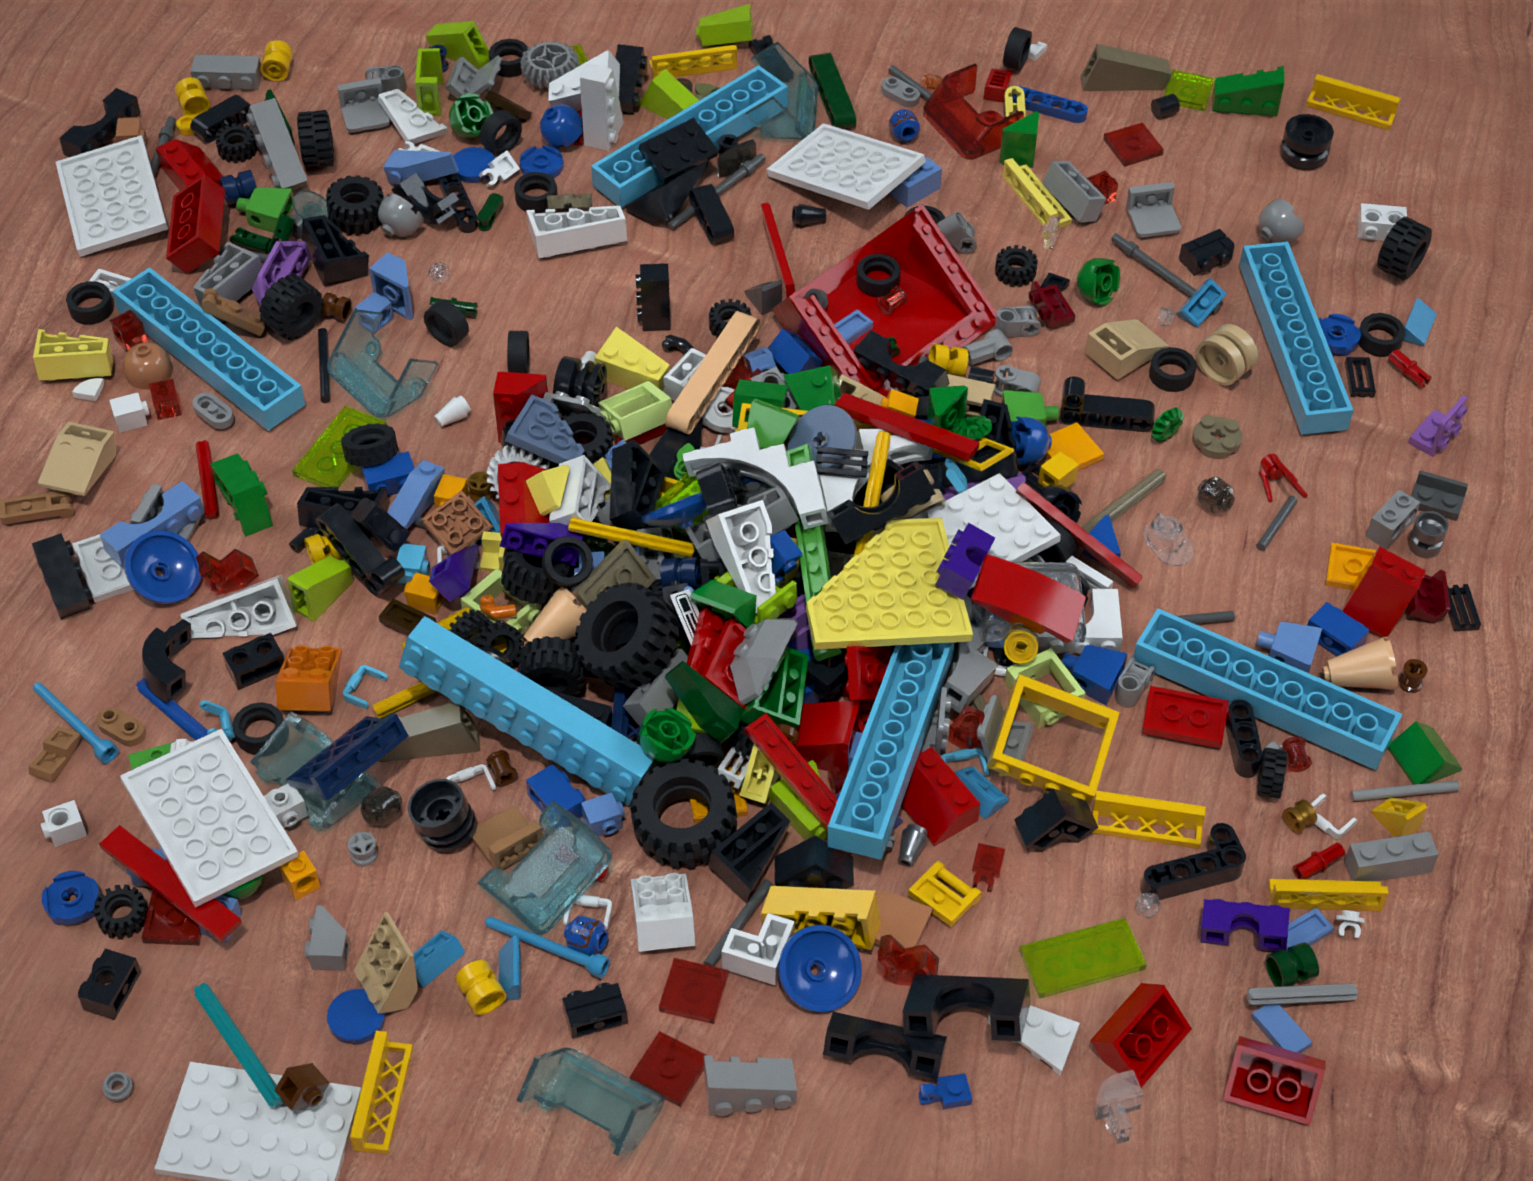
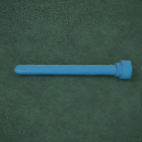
M37 682L33 685L34 692L94 747L93 750L96 758L103 764H107L117 757L119 749L113 742L100 739L42 683Z
M488 917L485 920V925L488 928L511 937L517 935L519 940L583 965L587 971H590V975L597 978H604L609 969L610 958L598 953L597 955L592 954L589 956L497 918Z

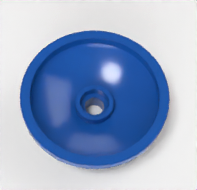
M702 492L652 511L641 518L644 523L651 526L667 528L678 525L679 530L693 525L692 519L702 514L707 507Z
M158 530L141 535L131 544L125 556L124 570L129 584L141 597L158 604H173L186 599L197 588L202 575V564L198 552L188 540L176 533ZM155 571H161L163 576H158Z
M814 925L797 931L787 940L780 953L778 973L785 993L794 1003L809 1011L827 1012L842 1007L854 996L861 981L862 964L856 946L846 934L830 926ZM812 965H815L818 969L816 975H813L810 971Z

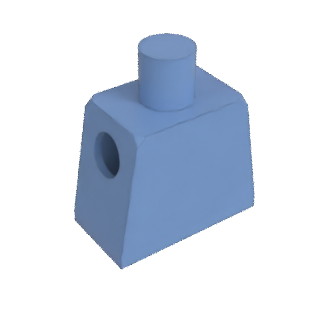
M1281 622L1279 623L1276 635L1260 631L1256 646L1271 650L1270 657L1309 673L1322 628Z

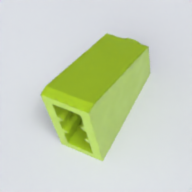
M750 4L700 18L699 26H696L697 39H701L702 46L752 41L753 21Z
M474 21L436 24L425 35L430 47L433 45H443L447 49V55L445 56L447 59L456 61L463 57L476 69H480L489 61V49Z
M664 69L651 81L639 105L668 120L699 100Z
M330 555L290 575L287 581L294 611L315 622L353 583L351 567L344 560H338Z
M813 760L808 762L820 777L816 763ZM784 779L770 787L769 802H772L790 820V825L804 840L814 835L822 840L828 837L827 831Z

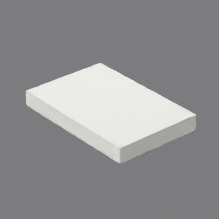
M100 534L72 543L94 603L134 590L126 578L124 567L122 568L105 552Z

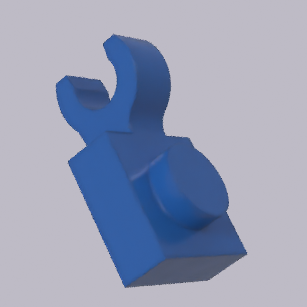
M966 1073L938 1077L936 1085L932 1083L920 1085L921 1092L918 1093L921 1105L941 1101L943 1109L971 1105L973 1100Z

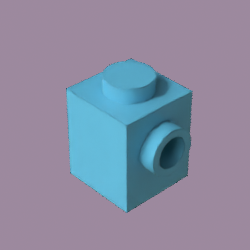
M402 544L398 552L397 561L402 565L405 575L397 583L406 584L408 581L411 582L415 572L428 576L430 561L428 560L426 546Z

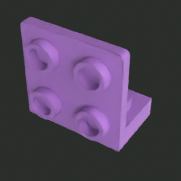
M1463 395L1446 415L1434 409L1410 436L1408 444L1432 457L1439 450L1444 451L1450 442V438L1452 436L1456 437L1463 426L1460 421L1467 413L1466 403L1468 397Z

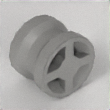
M358 832L350 837L348 849L352 862L360 867L373 864L378 857L376 841L373 835L368 832Z

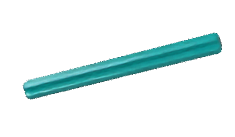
M207 983L196 986L194 988L195 997L269 1107L275 1108L277 1105H281L284 1101L274 1091L277 1086L210 986Z

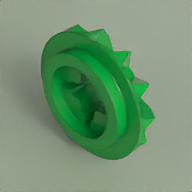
M1177 407L1171 408L1157 418L1151 433L1157 442L1166 441L1178 431L1179 426L1183 424L1184 414Z
M967 416L965 419H959L958 423L953 425V433L972 440L981 439L992 430L991 420L987 419L986 416Z

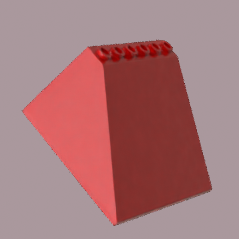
M923 204L771 309L786 330L797 333L824 361L821 367L831 366L837 371L838 379L842 374L886 398L891 389L902 393L904 391L898 389L894 383L888 380H881L872 371H866L853 351L855 346L863 340L869 331L847 344L834 324L852 312L859 310L873 321V328L870 330L885 338L894 337L896 339V346L900 348V353L896 357H892V361L903 366H913L918 364L921 356H929L933 343L947 345L949 349L952 347L962 348L995 325L997 312ZM871 254H884L894 258L899 263L901 269L900 283L894 293L888 296L875 297L869 296L859 289L856 282L857 266L864 257ZM879 270L866 274L867 277L875 280H885L891 277L890 274ZM813 288L823 290L828 297L826 308H822L814 295L804 299L807 291Z

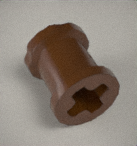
M1410 659L1404 664V674L1399 679V686L1407 693H1417L1422 689V679L1427 675L1428 669L1424 662Z
M505 750L493 752L486 759L488 768L492 769L495 774L494 781L498 786H507L518 777L516 769L511 767L509 754Z

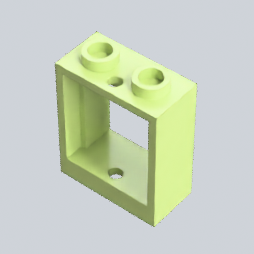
M647 381L600 401L598 404L601 413L607 417L606 421L610 424L612 433L614 435L617 434L626 441L665 424L672 401L668 395L650 381Z
M496 568L461 598L462 608L469 607L470 610L481 611L479 606L481 605L480 599L482 596L491 595L495 599L504 592L524 606L516 614L517 617H512L506 622L523 635L524 631L532 625L542 611V604L521 601L517 597L510 595L503 588L504 585L501 584L502 572ZM483 613V614H484L487 618H489L493 623H495V621H501V620H499V619H498V620L492 619L491 617H489L488 615H486L485 613ZM504 636L496 637L501 643L507 641Z
M1051 648L1037 654L1028 663H1017L1006 669L1004 684L1010 692L1019 674L1035 680L1052 673L1065 692L1083 699L1085 698L1084 690ZM1023 698L1019 700V704L1038 729L1045 725H1052L1060 718L1067 716Z

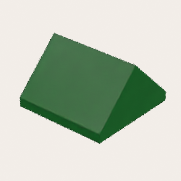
M1037 111L1003 128L999 160L1002 165H1004V160L1013 158L1019 166L1026 164L1028 167L1033 168L1039 113Z
M739 379L734 393L732 427L738 428L742 403L751 404L755 398L774 406L785 408L788 385ZM750 411L746 412L745 422H748Z
M961 385L929 388L927 423L953 432V425L958 423L959 419H965L968 387Z
M711 580L692 592L689 597L702 610L708 608L725 620L733 618L745 629L751 624H755L757 595L716 580Z
M1417 721L1395 738L1388 748L1413 785L1432 783L1462 771L1461 765L1434 728Z

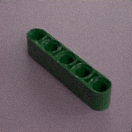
M829 52L810 55V72L831 126L840 129L855 128V111L832 54Z

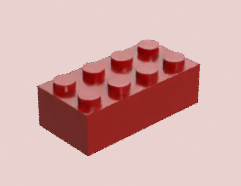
M206 174L173 195L166 259L186 274L193 269L199 268L208 259L217 256L220 251L225 189Z

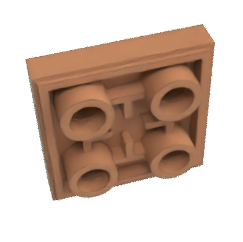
M463 491L457 493L422 519V523L449 555L471 547L482 539L483 531L491 532L493 530L490 522Z
M881 888L877 896L881 923L874 944L912 958L931 918L933 908Z

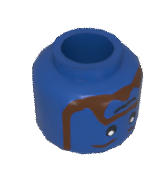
M898 110L889 120V127L898 141L909 142L915 139L920 132V124L915 114L910 110Z
M581 915L566 925L564 937L567 939L569 948L591 956L592 954L596 955L605 948L608 941V931L600 920Z

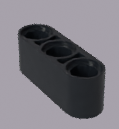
M239 95L231 96L193 118L190 128L202 140L211 143L215 141L216 133H219L221 128L225 130L224 126L232 127L234 123H236V126H239V123H247L246 114H248L251 104Z
M708 184L689 189L688 194L691 206L709 242L713 244L734 238L733 224L714 186Z
M1238 699L1229 705L1225 727L1236 773L1243 778H1251L1258 773L1262 759V748L1253 708L1247 701Z

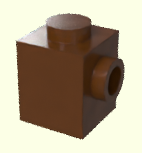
M313 1063L288 1067L274 1091L292 1111L314 1107L319 1104L330 1082Z

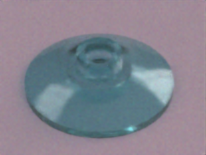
M303 190L296 193L293 197V209L301 219L322 215L328 218L327 201L321 195L313 191Z

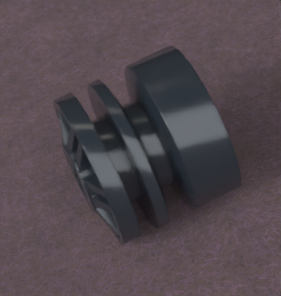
M564 356L559 362L556 371L553 394L556 391L566 393L571 398H575L577 395L590 400L589 404L599 408L598 402L603 401L607 385L606 365L599 362L595 365L593 361H588L583 368L581 359Z
M434 779L424 783L411 796L408 804L409 817L430 849L437 852L455 851L466 845L476 833L478 824L476 814L456 782L448 779Z

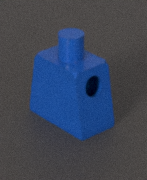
M1086 645L1080 657L1065 652L1061 662L1068 670L1072 671V676L1084 690L1085 695L1107 706L1117 686L1118 679L1125 669L1127 654L1093 645Z

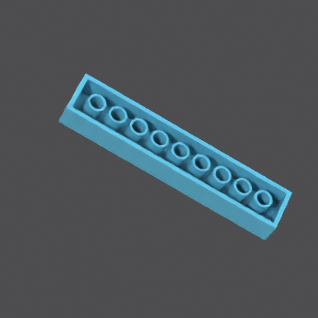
M756 66L591 165L593 186L616 205L623 208L663 183L638 150L639 144L695 118L716 148L719 149V138L721 136L732 134L739 137L788 107V86L761 66Z
M1278 242L1243 246L1239 267L1301 435L1348 430L1353 408L1289 243Z
M150 267L112 291L117 311L267 431L305 406L302 386L212 315L204 312L199 305Z
M1157 608L1135 646L1133 657L1143 665L1156 667L1155 673L1206 696L1229 700L1228 705L1234 700H1245L1251 704L1254 717L1376 771L1397 732L1402 714L1159 608Z
M426 616L423 617L407 637L398 667L407 675L415 677L425 683L430 689L445 695L453 703L460 704L475 716L483 718L496 726L498 730L508 733L523 745L529 746L541 753L546 759L561 765L569 773L584 779L591 786L599 788L607 794L612 792L616 801H620L627 806L630 805L633 800L632 794L635 787H640L641 779L644 775H648L654 763V760L645 754L640 745Z
M954 642L895 645L828 825V847L882 860L939 699L941 688L953 659Z

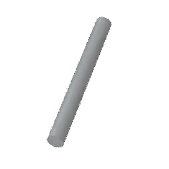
M1456 780L1351 791L1350 796L1352 801L1455 792L1459 791V783Z

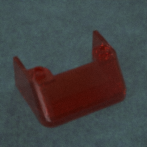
M976 64L944 76L923 107L924 118L962 158L973 160L1001 149L1003 128L1024 118L1023 111L1005 118L993 110L979 114L963 98L975 93L978 67Z

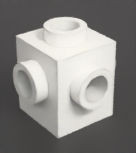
M289 784L273 789L264 796L283 828L293 826L297 821L308 816L304 799L297 789L289 786Z

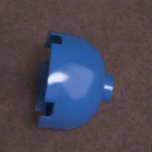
M565 104L550 107L545 111L540 121V133L550 147L559 149L558 146L563 144L567 147L575 142L583 132L581 127L583 123L582 116L573 107Z
M1016 417L1017 421H1012L1013 440L1016 441L1017 457L1020 458V466L1033 465L1041 461L1047 454L1052 444L1051 436L1048 434L1044 424L1039 420L1031 417Z

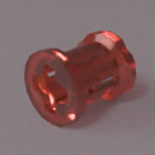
M899 286L893 287L887 295L880 296L877 299L878 308L888 316L893 314L894 309L899 305H904L908 302L907 294Z
M1299 736L1291 737L1282 743V750L1287 751L1289 770L1301 772L1312 765L1311 757L1307 756L1304 748L1306 745L1304 738Z
M849 769L835 773L834 771L828 772V781L833 794H838L842 790Z

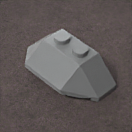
M795 618L765 619L756 625L754 623L745 630L743 634L745 638L735 649V657L730 665L739 702L743 705L760 697L766 682L773 673L798 624Z

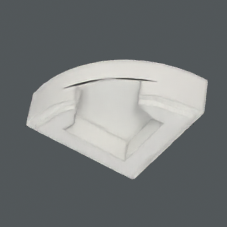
M1042 42L1031 44L1028 58L1036 61L1047 51V44Z
M94 378L80 383L72 391L73 398L97 401L105 385L104 379Z

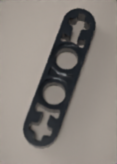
M458 173L439 177L438 183L444 198L450 195L449 193L452 191L460 192L456 195L459 200L452 204L455 211L452 216L458 229L463 233H472L477 230V215ZM457 206H466L465 209H456Z

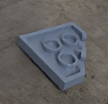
M533 394L508 431L505 439L506 442L518 448L527 450L557 464L580 457L584 453L582 445L580 443L576 444L573 439L574 433L565 420L561 421L558 416L559 410L555 404Z

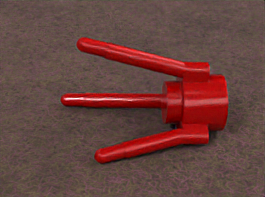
M1276 454L1266 455L1261 460L1260 466L1262 470L1259 471V475L1263 480L1269 502H1272L1273 498L1268 477L1278 479L1283 475L1304 498L1308 497V494L1297 483L1298 479L1281 462Z

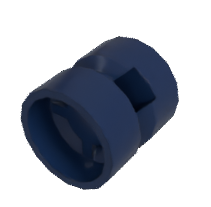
M251 170L239 172L236 178L232 175L219 178L221 187L225 189L224 198L227 206L237 204L238 198L250 199L254 189L257 188Z
M685 557L682 561L680 558L663 559L660 567L662 587L668 586V583L673 581H682L683 583H688L694 590L700 588L699 559L701 557Z

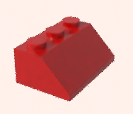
M178 139L156 147L161 169L179 191L204 174L221 186L219 178L223 177V174L200 147Z
M497 371L493 398L499 443H501L502 428H505L506 422L517 419L530 396L533 394L543 399L545 392H548L546 375Z
M525 462L498 464L501 538L506 523H550V513L545 516L539 513L526 483V480L547 469Z
M930 747L918 755L901 808L916 825L928 831V840L935 847L978 822L980 802L934 748Z
M1140 983L1093 1036L1090 1042L1106 1065L1136 1087L1142 1088L1192 1028L1165 985Z
M1239 1036L1223 1100L1310 1126L1325 1073L1326 1061Z

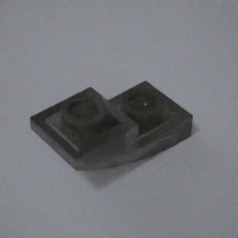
M753 139L730 148L717 158L718 178L732 175L739 170L741 164L747 160L751 161L756 157V143Z

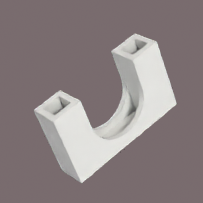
M1092 589L1089 604L1091 620L1086 625L1076 629L1073 641L1066 644L1051 634L1044 632L1038 634L1037 653L1051 648L1055 654L1065 652L1081 654L1086 645L1120 652L1123 637L1118 589Z

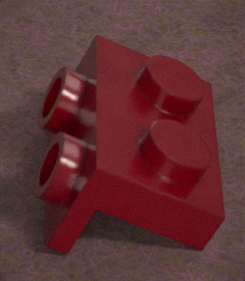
M1037 281L1032 282L1031 291L1028 293L1029 301L1032 305H1035L1040 319L1045 321L1049 329L1075 322V314L1056 284L1041 288Z
M1440 569L1432 577L1424 575L1417 592L1408 604L1410 615L1435 624L1450 611L1445 571Z

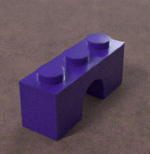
M969 522L964 531L958 529L951 542L953 544L949 546L943 557L945 559L942 560L936 571L940 576L935 585L963 600L974 583L981 568L980 565L985 555L988 554L995 537Z
M1204 899L1200 943L1229 946L1232 932L1240 928L1252 930L1257 935L1258 949L1271 951L1283 949L1286 951L1290 908H1283L1278 905H1255L1250 902H1228L1222 899Z

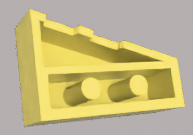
M38 329L33 359L39 381L112 375L114 361L108 338L86 335L74 338L67 337V334L64 332H59L58 335L46 334L45 330Z

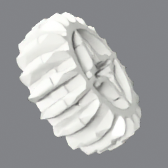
M506 445L502 450H498L495 453V457H492L489 462L487 483L492 484L490 491H497L496 499H499L498 464L525 462L548 470L550 461H543V458L514 445L512 447Z

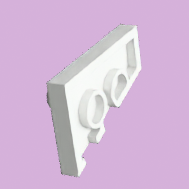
M399 89L378 94V102L404 141L416 144L447 134L448 128L444 124L439 125L433 120V116L430 113H424L417 107V103Z
M1030 1005L1022 1040L1013 1042L1020 1043L1031 1051L1033 1057L1039 1061L1042 1059L1053 1067L1052 1071L1061 1076L1080 1023ZM990 1014L987 1022L989 1025H991Z

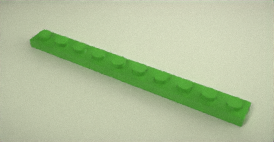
M808 444L786 451L790 467L813 461L812 449ZM792 505L799 519L795 523L798 548L803 553L800 557L807 604V601L813 596L816 597L822 591V587L831 579L823 525L804 530L800 516ZM812 641L813 654L817 661L842 654V648L814 650Z

